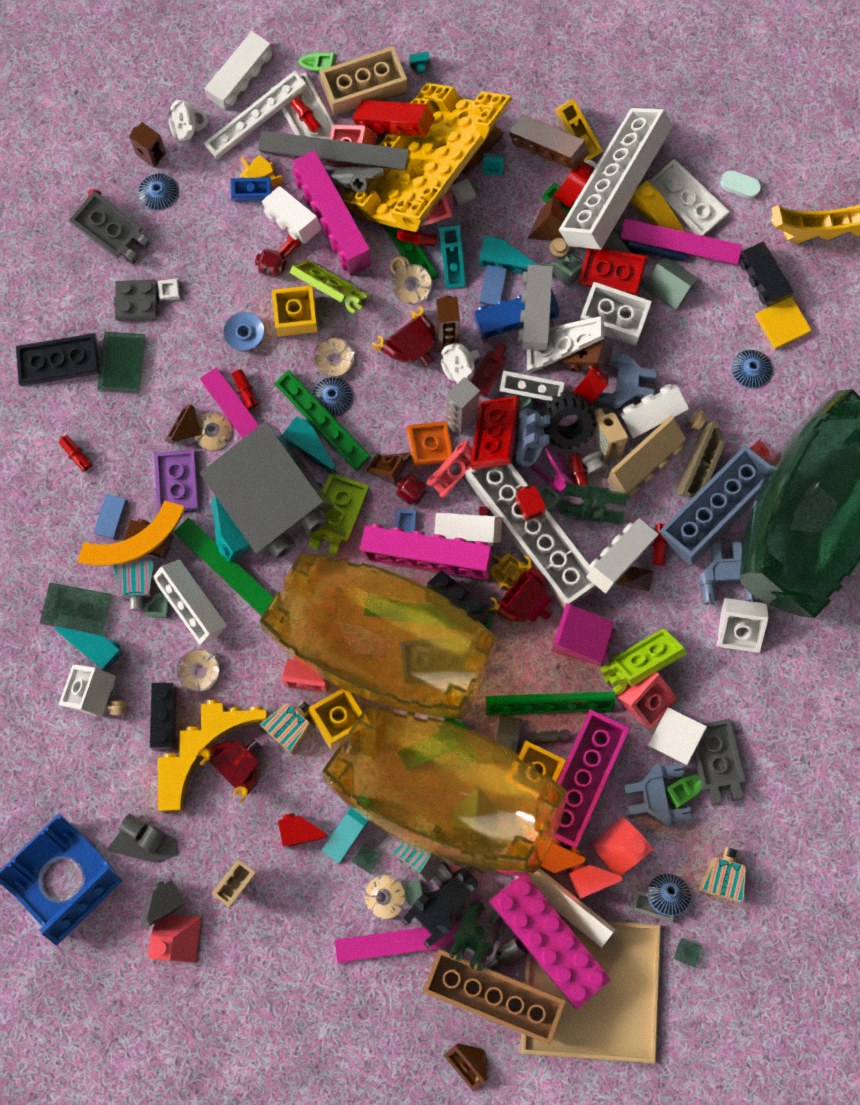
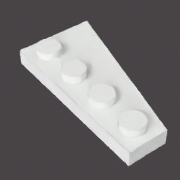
M600 316L550 327L546 351L527 349V371L530 373L535 372L605 339L604 319Z

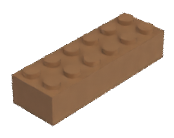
M439 949L423 989L425 994L549 1045L552 1042L566 1003L565 999L442 949Z

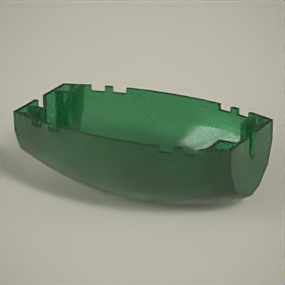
M853 389L839 390L831 394L792 433L765 475L747 523L740 566L741 584L748 592L761 601L781 611L801 617L816 618L831 602L829 597L833 592H839L843 587L840 583L844 577H850L860 561V396Z

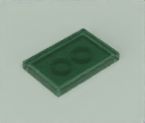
M104 331L98 391L140 393L146 341L145 334Z
M49 583L40 624L53 627L59 626L103 636L112 594Z

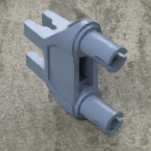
M626 353L611 355L608 367H615L618 370L616 391L613 394L602 392L593 404L611 406L613 410H620L634 400L642 401L641 399L649 394L654 396V389L639 387L638 382L654 384L657 370L640 368Z
M524 408L519 412L516 430H519L518 451L516 456L512 457L513 462L511 463L516 470L533 465L538 460L542 449L549 444V435L543 436L544 428L550 424V415L542 417L538 412L529 408Z
M741 542L732 543V559H722L721 543L712 544L710 548L711 564L698 580V584L702 587L703 604L709 605L708 602H710V605L717 603L715 585L737 583L745 585L746 601L751 602L752 599L753 602L760 601L757 585L760 581V575L743 558Z
M656 763L641 782L622 786L624 795L642 794L643 804L626 807L627 815L646 814L666 827H670L673 822L692 820V814L682 815V813L691 812L689 806L677 809H670L668 807L665 792V779L684 776L683 770L674 771L683 768L682 763L666 766Z

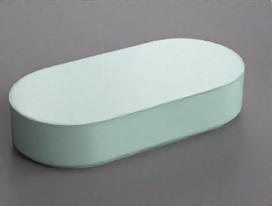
M727 171L722 176L721 186L728 192L752 199L760 191L759 181L736 171Z

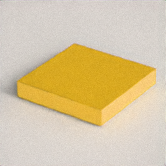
M792 296L757 312L755 315L774 350L812 331Z

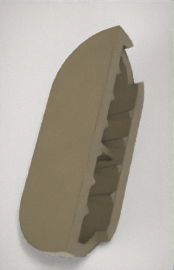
M714 421L708 423L697 438L677 486V494L679 496L694 497L711 479L725 443L719 429L720 426Z

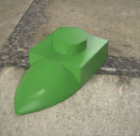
M334 52L310 53L300 58L298 63L303 68L320 74V70L335 66L337 55Z
M689 775L683 777L665 789L666 795L676 809L701 791L699 776Z

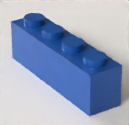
M552 288L549 320L557 318L559 315V307ZM521 295L510 301H499L496 305L490 307H479L474 311V320L481 340L523 328L524 323L520 322V311L525 309V303H521Z

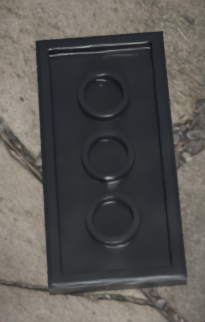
M95 333L16 346L18 383L20 386L100 374L97 335Z

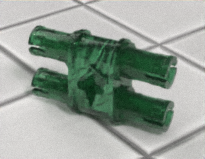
M566 482L564 496L582 498L583 503L580 505L562 501L560 514L576 516L581 521L584 519L599 522V524L610 522L622 525L624 512L606 509L605 505L612 503L626 506L628 493L611 491L608 487L592 486L589 483L583 486ZM594 499H596V504L594 505V508H592V503L594 502Z
M473 901L467 915L461 918L458 931L454 934L455 942L449 952V956L453 959L455 953L458 952L455 960L461 961L466 949L469 948L475 951L469 964L470 967L474 969L478 962L476 971H482L487 957L494 952L496 940L500 938L499 929L503 920L500 916L496 919L498 914L496 911L491 913L488 923L479 920L485 907L480 903L479 908L476 909L478 901Z

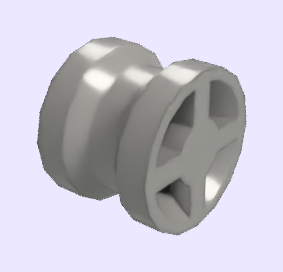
M600 451L591 453L582 459L583 464L588 468L587 473L589 476L602 472L607 468V464L601 459L602 454Z
M441 863L432 877V881L441 889L444 882L451 880L453 876Z

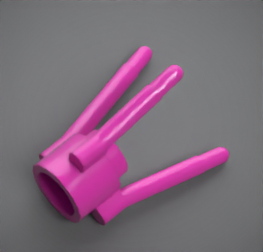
M546 445L544 450L558 473L553 477L554 482L534 464L530 467L554 490L558 489L561 493L574 484L572 482L573 478L568 472L561 453L558 452L557 456L563 471H561Z

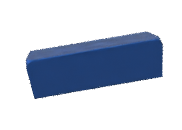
M271 177L231 178V199L233 202L262 201L272 193Z

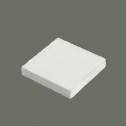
M667 708L648 746L688 766L707 726Z

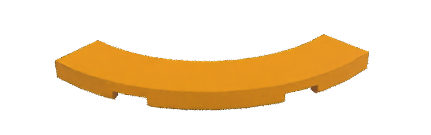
M164 500L154 520L140 533L127 540L112 544L83 542L77 563L87 566L105 567L117 564L122 565L147 555L160 546L169 534L174 531L182 518L185 506Z

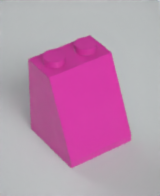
M566 603L551 651L600 666L602 661H607L610 650L606 649L608 641H613L616 631L612 629L614 623Z

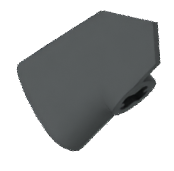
M344 166L333 171L331 181L336 189H353L356 192H364L374 181V178L384 175L385 172L381 167Z
M130 813L122 821L119 827L120 832L107 848L109 852L154 863L177 854L176 840L150 824L147 825Z

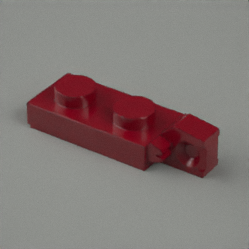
M501 342L498 343L495 351L489 350L486 353L471 381L480 390V395L487 398L505 364L506 357L503 354L506 351L507 345Z

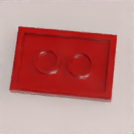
M587 248L578 284L592 287L593 282L638 296L648 257L608 248H602L601 250Z

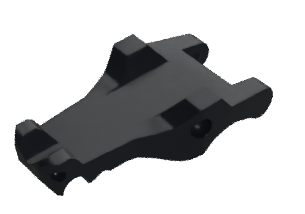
M462 870L443 888L422 894L401 922L407 926L415 918L431 934L423 943L429 949L453 928L460 907L478 887L477 879L469 871Z

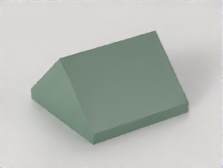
M665 257L657 263L643 288L677 310L699 278Z

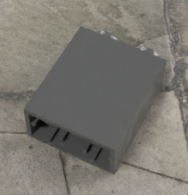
M266 421L200 472L254 552L267 557L272 555L276 560L286 556L296 547L292 539L303 530H306L308 534H312L325 526L329 521L325 513L334 507L280 430Z

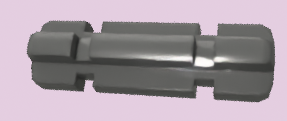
M562 729L560 732L549 730L537 733L535 731L529 732L527 737L528 742L532 744H537V742H540V744L558 743L560 740L561 742H569L570 732L568 729Z

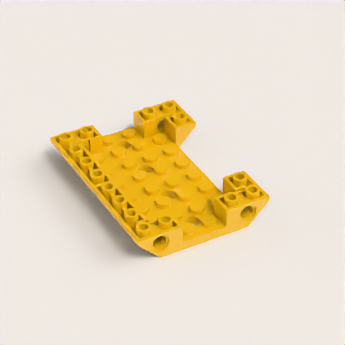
M426 83L411 103L427 104L435 117L425 137L387 134L378 145L409 149L411 153L407 171L382 168L385 174L374 178V181L364 192L344 189L340 197L345 206L363 220L417 232L505 114L512 101V97L510 95L482 91L474 101L460 98L454 87Z

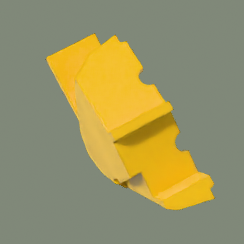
M258 155L249 165L244 157H241L242 163L246 167L240 173L242 178L271 177L272 187L284 183L281 175L274 176L272 170L274 169L273 163H269L261 155Z
M507 553L502 559L493 555V560L498 563L492 567L490 576L500 585V590L502 588L509 590L524 571V569L518 566V561L522 566H527V564L516 559L510 553Z

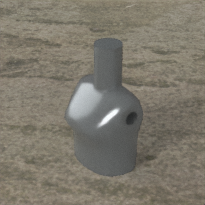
M514 938L508 943H501L495 953L496 959L486 966L491 970H495L502 965L510 967L525 957L528 952L517 938Z

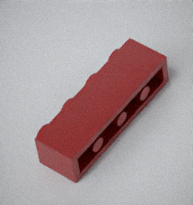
M361 100L352 119L357 126H366L379 134L425 137L435 117L427 104Z

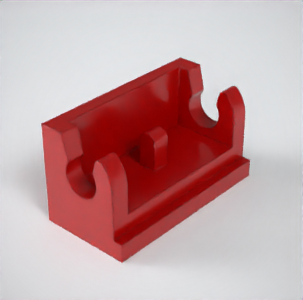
M592 366L588 374L572 392H574L575 396L578 393L582 395V398L585 397L591 405L609 385V376Z

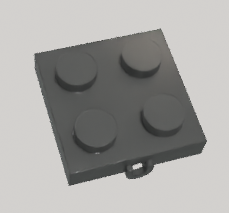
M156 279L115 281L114 306L116 321L157 319L159 296L157 295Z

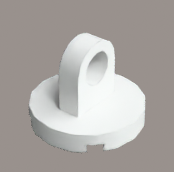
M177 100L170 107V111H172V116H169L170 130L179 141L190 140L194 131H200L207 125L206 114L201 110L193 109L188 101ZM195 117L199 118L201 124L195 121Z
M452 343L445 346L442 350L441 355L443 354V359H441V365L446 376L451 381L455 380L458 383L463 377H466L468 380L473 377L475 370L474 362L481 358L478 350L469 352L462 344Z

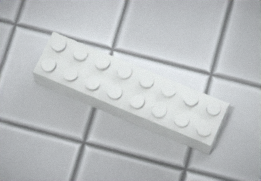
M631 108L559 228L568 246L602 249L673 127L663 109Z
M512 464L475 470L470 468L466 471V481L485 506L488 507L492 515L502 517V528L523 556L530 558L531 565L536 566L547 578L550 591L563 608H565L566 603L573 605L597 588L594 583L586 578L590 572L589 564L547 509L545 514L527 522L525 521L515 498L518 490L528 485Z

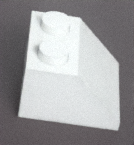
M724 598L720 615L717 647L760 653L769 618L767 604Z
M73 665L59 705L102 717L103 712L107 708L110 692L114 688L116 676L97 668Z

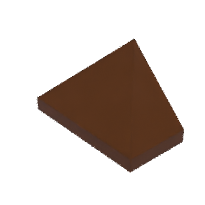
M185 405L182 408L165 439L166 442H176L201 435L193 405Z
M631 566L615 584L649 592L653 571Z
M457 1043L443 1055L472 1091L488 1079L483 1049Z

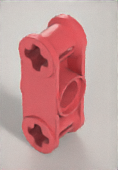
M468 440L462 441L426 482L428 486H432L439 493L438 495L441 498L445 497L464 476L466 471L471 468L472 447L469 445L470 442ZM453 464H456L457 471L454 474H452L451 466Z

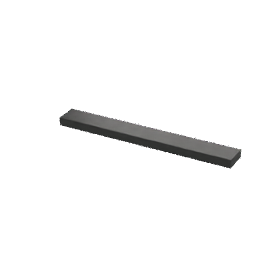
M261 131L258 146L260 152L301 157L315 150L320 160L407 171L411 153L409 149Z

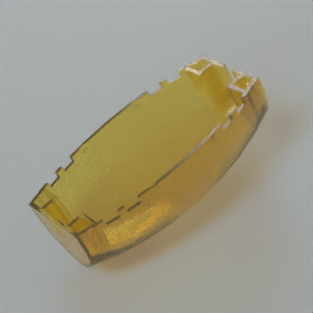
M312 553L299 554L284 579L282 596L277 591L260 619L261 629L281 649L300 664L332 684L382 706L435 718L462 720L465 717L483 684L498 639L478 620L475 622L467 616L465 610L456 608L450 604V600L409 578L363 562L359 565L349 562V559L346 558L335 560L328 558V555Z
M366 707L348 733L349 744L347 750L345 751V744L341 743L322 770L325 784L348 807L394 840L443 862L499 875L531 877L539 869L554 841L567 798V791L549 775H542L535 769L536 766L531 762L525 763L518 758L517 753L493 740L449 722L428 717L427 720L415 717V713L407 712V715L396 714L393 709Z

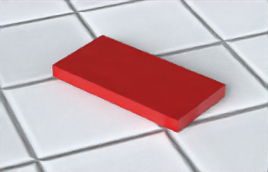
M518 395L480 402L470 460L472 470L512 463L520 407Z

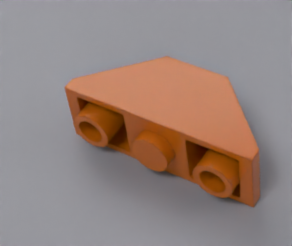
M525 830L523 833L532 862L541 869L555 874L585 862L586 858L582 857L581 851L572 847L570 850L561 847L563 843L553 838H550L548 841L542 838V833L537 830Z

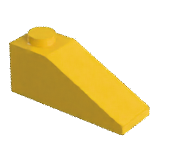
M570 99L554 109L565 131L585 140L589 154L584 159L585 161L603 152L574 99Z
M648 180L635 190L630 203L652 225L685 232L661 193Z

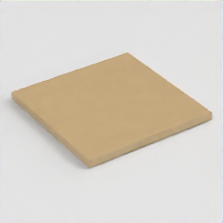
M562 918L611 980L582 1006L575 1009L528 952L525 961L524 983L565 999L566 1003L551 1044H546L521 1033L520 1053L656 1064L661 925L606 921L616 930L601 948L567 919Z

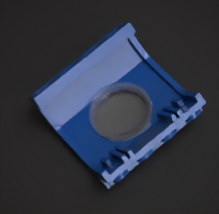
M60 813L0 869V884L20 901L42 926L40 929L42 935L56 946L122 882V879L111 864ZM56 864H64L67 867L65 877L57 883L49 882L47 878L49 870Z

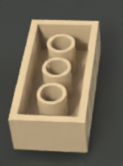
M394 46L319 71L321 85L334 116L358 108L361 100L380 101L407 92V78Z

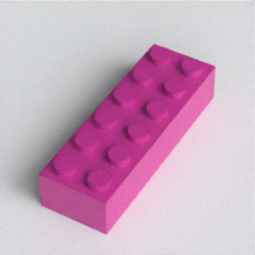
M315 150L293 160L294 169H292L295 177L294 182L298 189L302 188L304 201L307 206L311 205L313 209L311 212L320 221L324 237H329L330 247L334 255L338 254L342 270H347L351 276L371 266L370 249Z
M372 524L364 528L360 551L366 561L437 573L442 570L449 575L485 581L490 579L494 556L491 546H488L486 542L475 541V543H470L463 538L451 540L446 539L445 536L440 534L426 536L425 533L420 531L408 533L396 527L389 530L384 529L383 526L378 524Z
M593 710L588 711L535 830L542 833V835L560 841L570 848H577L630 729L629 727Z
M525 872L519 874L488 900L490 905L573 1008L578 1009L611 980Z

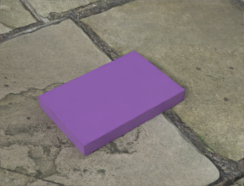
M196 450L154 453L157 513H159L164 500L185 506L184 512L200 510Z

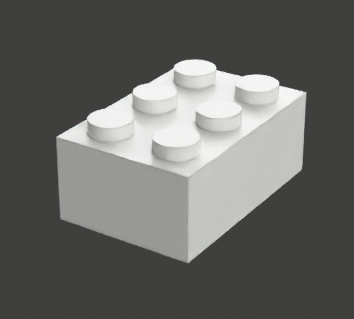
M593 282L580 321L601 316L604 319V336L636 346L652 301Z

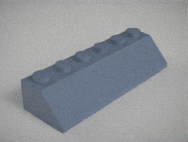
M745 445L660 530V534L672 550L687 564L692 566L776 481L777 470Z

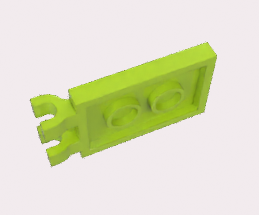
M309 259L293 265L290 270L292 275L339 302H345L347 310L353 314L358 309L362 310L365 304L361 303L362 299L369 298L370 294L367 292L359 291L358 287Z
M333 473L329 474L323 491L334 507L325 513L329 518L328 523L312 534L309 540L310 548L317 550L322 538L331 541L329 554L337 557L341 543L348 544L369 490L368 485Z
M663 628L611 658V664L599 669L605 676L603 677L604 681L608 685L612 684L615 686L613 691L620 695L625 691L627 684L634 686L685 656L686 651Z

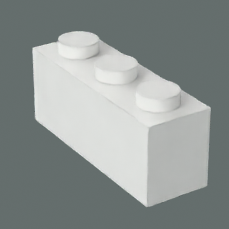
M280 186L262 200L266 216L271 220L275 219L281 229L284 230L286 228L295 240L299 239L305 244L322 229L317 216Z
M503 371L499 392L552 401L554 395L557 397L561 396L560 393L563 392L564 382Z
M668 384L660 389V393L654 396L649 394L641 399V403L637 405L630 404L623 408L624 412L620 413L633 438L662 424L671 415L675 417L689 409L676 385Z
M436 513L435 534L443 535L446 539L463 538L470 543L483 541L488 543V546L501 542L502 517Z

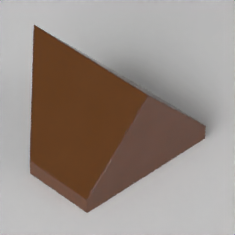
M552 197L540 210L528 236L529 239L553 241L556 238H563L559 228L567 214L556 197Z
M411 452L382 456L376 453L367 472L395 486L411 458Z

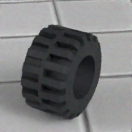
M562 392L560 393L561 396L558 397L554 395L552 401L548 400L546 402L547 407L542 408V417L550 415V424L544 428L545 434L549 435V441L554 446L558 445L561 449H564L565 446L567 449H572L573 446L579 448L581 443L586 444L588 442V437L592 438L594 435L593 431L596 430V418L588 400L585 397L582 398V395L578 393L576 396L574 392H569L568 395ZM568 415L578 416V419L569 426L558 425L560 420Z

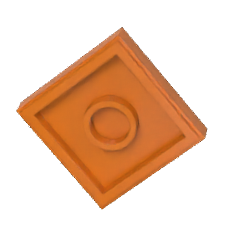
M447 421L406 426L413 467L444 463L453 453L449 429L446 424Z

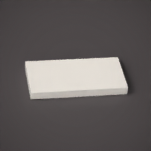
M302 73L300 76L307 83L308 88L295 98L301 97L308 109H312L313 116L321 125V129L313 133L304 121H300L299 115L290 105L291 101L281 110L295 135L330 139L332 125L335 124L307 73Z
M675 159L649 180L661 193L673 213L697 235L706 236L730 214V211Z

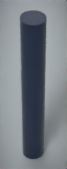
M629 240L626 247L628 249L683 262L686 260L685 253Z

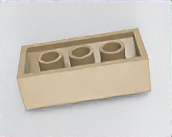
M671 415L611 470L607 482L624 499L628 495L634 496L640 488L638 486L643 481L648 483L655 476L653 472L657 468L662 470L670 462L668 460L673 454L677 456L684 449L682 445L686 438L674 417Z

